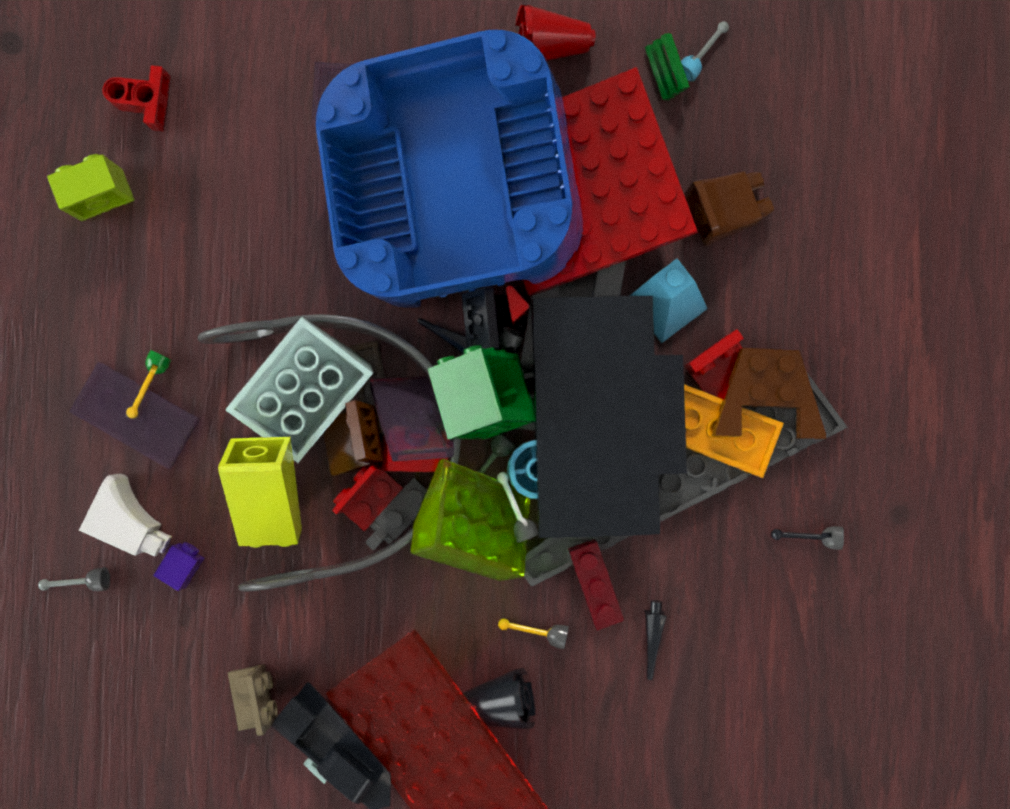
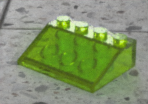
M445 459L439 461L414 522L411 554L494 580L503 581L524 577L527 540L519 543L516 541L513 528L517 518L503 485L497 479ZM509 484L522 517L528 519L530 498L518 493Z

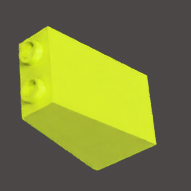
M291 437L230 439L219 463L218 471L238 545L257 548L265 545L287 547L298 544L302 525Z

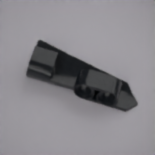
M306 682L298 695L290 700L271 726L318 765L316 769L319 774L350 801L356 804L362 802L369 809L390 807L391 773L310 682Z

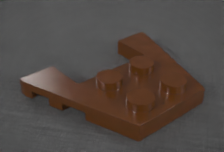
M739 349L728 382L729 387L719 409L720 415L717 424L714 425L712 430V436H742V406L796 408V439H826L824 425L800 350Z

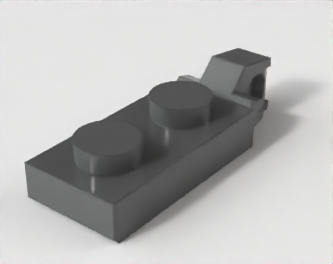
M413 478L376 517L375 522L370 526L375 532L365 543L372 550H375L383 540L388 544L396 540L435 496L417 479Z

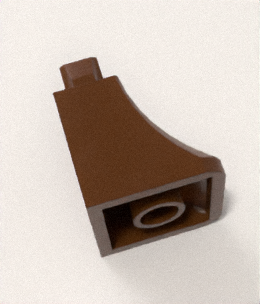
M745 171L691 183L685 192V196L704 247L758 224L764 217L774 211V206L769 197L756 201L753 191L762 189L765 186L761 172L746 174Z

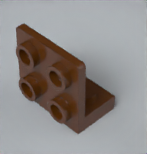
M357 400L345 403L347 412L339 414L324 431L331 475L338 476L384 461L373 405Z

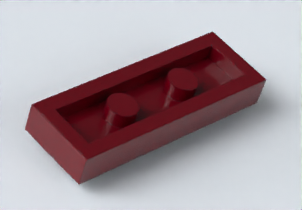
M596 539L568 548L596 630L598 631L624 621Z

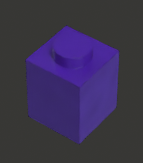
M184 542L183 544L172 545L153 576L175 590L180 591L187 588L203 562L204 557L198 554L199 550L189 543Z

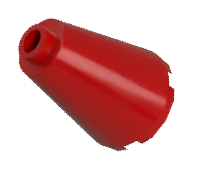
M520 5L515 26H519L518 34L531 41L539 49L546 61L588 53L590 47L594 46L596 34L595 30L591 29L590 23L531 5Z

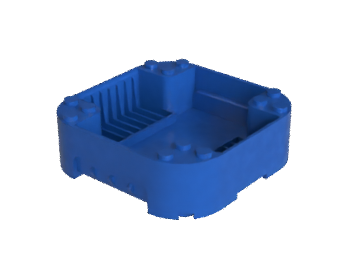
M506 30L480 31L357 62L341 71L329 83L322 94L317 108L316 133L335 257L341 271L356 287L391 305L403 308L421 307L420 300L436 296L442 298L447 297L451 293L466 290L471 292L475 291L476 288L495 284L501 286L505 282L516 280H529L533 284L546 281L561 272L566 267V263L573 253L577 252L582 238L583 217L567 133L568 128L563 99L544 56L531 41L517 33Z

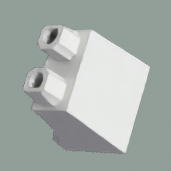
M121 473L108 475L104 479L79 529L81 532L134 556L143 552L154 557L159 552L164 553L172 539V536L159 530L161 523L153 519L141 507L131 490L128 477Z

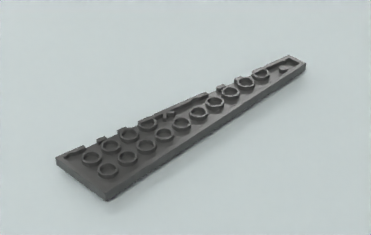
M807 373L824 425L826 438L846 429L847 426ZM742 406L784 423L767 468L812 444L822 441L819 439H796V408ZM686 449L687 473L658 474L660 522L725 490L727 487L746 479L752 474ZM630 536L546 538L516 560L514 564L532 587L573 565L568 548L596 539L599 549L602 551Z

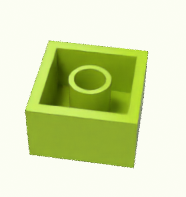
M103 154L89 155L83 159V162L74 166H61L55 170L56 173L47 176L59 209L80 221L135 201L123 169Z

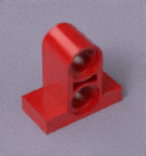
M151 65L149 81L122 77L107 79L102 91L104 97L121 111L144 114L143 123L151 130L163 132L171 76L162 66ZM120 90H125L124 95L116 99V94ZM153 93V98L149 102L144 103L145 96Z

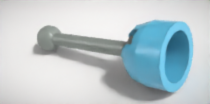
M723 21L718 24V30L696 57L690 55L681 60L688 81L693 82L702 70L701 58L719 36L729 30L727 22Z

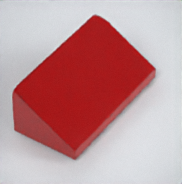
M509 285L506 291L512 322L515 325L529 313L530 306L512 285Z

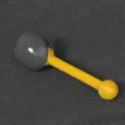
M505 618L501 619L498 623L501 630L509 628L546 636L551 646L565 649L569 626L554 625L546 631L510 623Z

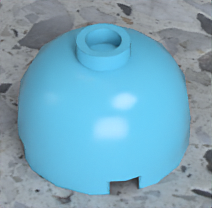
M536 440L522 443L512 452L507 467V474L511 485L518 493L531 499H537Z

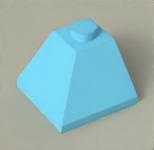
M678 258L630 295L653 296L654 334L661 343L708 309L696 282Z

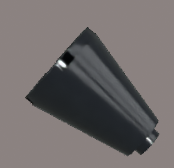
M524 668L515 669L456 695L455 701L452 702L454 719H458L460 724L515 729L533 728L535 722H530V716L536 715L535 699L531 682H525L522 676L527 675Z

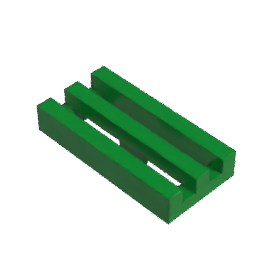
M671 33L663 34L661 39H656L653 41V44L645 47L663 100H670L690 88ZM663 46L665 47L669 61L667 60ZM672 72L674 73L678 87L676 86Z

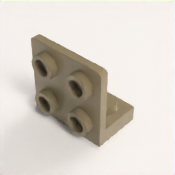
M265 664L228 672L238 730L255 728L257 736L264 735L271 727L275 718L278 717L277 704L275 700H271L269 690L272 689L270 672H266Z

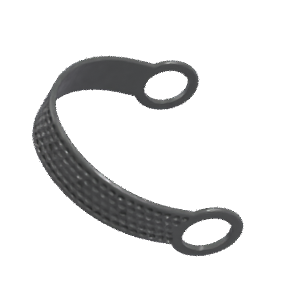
M313 314L275 320L243 322L209 329L197 336V340L203 344H228L251 341L287 333L303 317L318 328L360 332L389 343L410 357L429 378L428 368L434 367L413 345L395 333L368 321L340 315ZM253 331L247 333L233 334L238 332ZM452 439L448 472L434 502L416 525L398 540L373 554L353 561L265 576L243 582L238 586V589L241 592L260 591L342 575L376 564L398 552L423 531L442 506L456 473L461 439Z

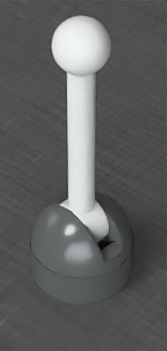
M500 472L497 475V480L503 485L517 518L513 528L517 543L538 535V529L534 522L522 517L508 484V474Z

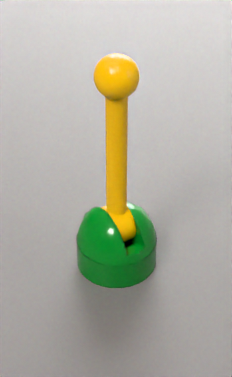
M152 350L149 351L145 360V366L149 373L133 406L126 411L129 418H136L138 416L137 409L154 375L164 373L168 369L172 361L171 359Z

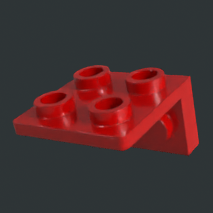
M738 329L730 332L684 365L701 391L723 400L729 387L728 382L739 349L743 348L739 342L744 338Z
M379 465L364 466L353 478L356 482L352 488H344L333 500L336 506L332 511L336 515L343 512L364 532L404 488L386 471H382Z

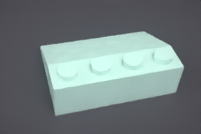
M301 317L228 405L226 411L261 437H291L293 460L299 463L345 408V403L350 402L373 374L372 366L349 347Z

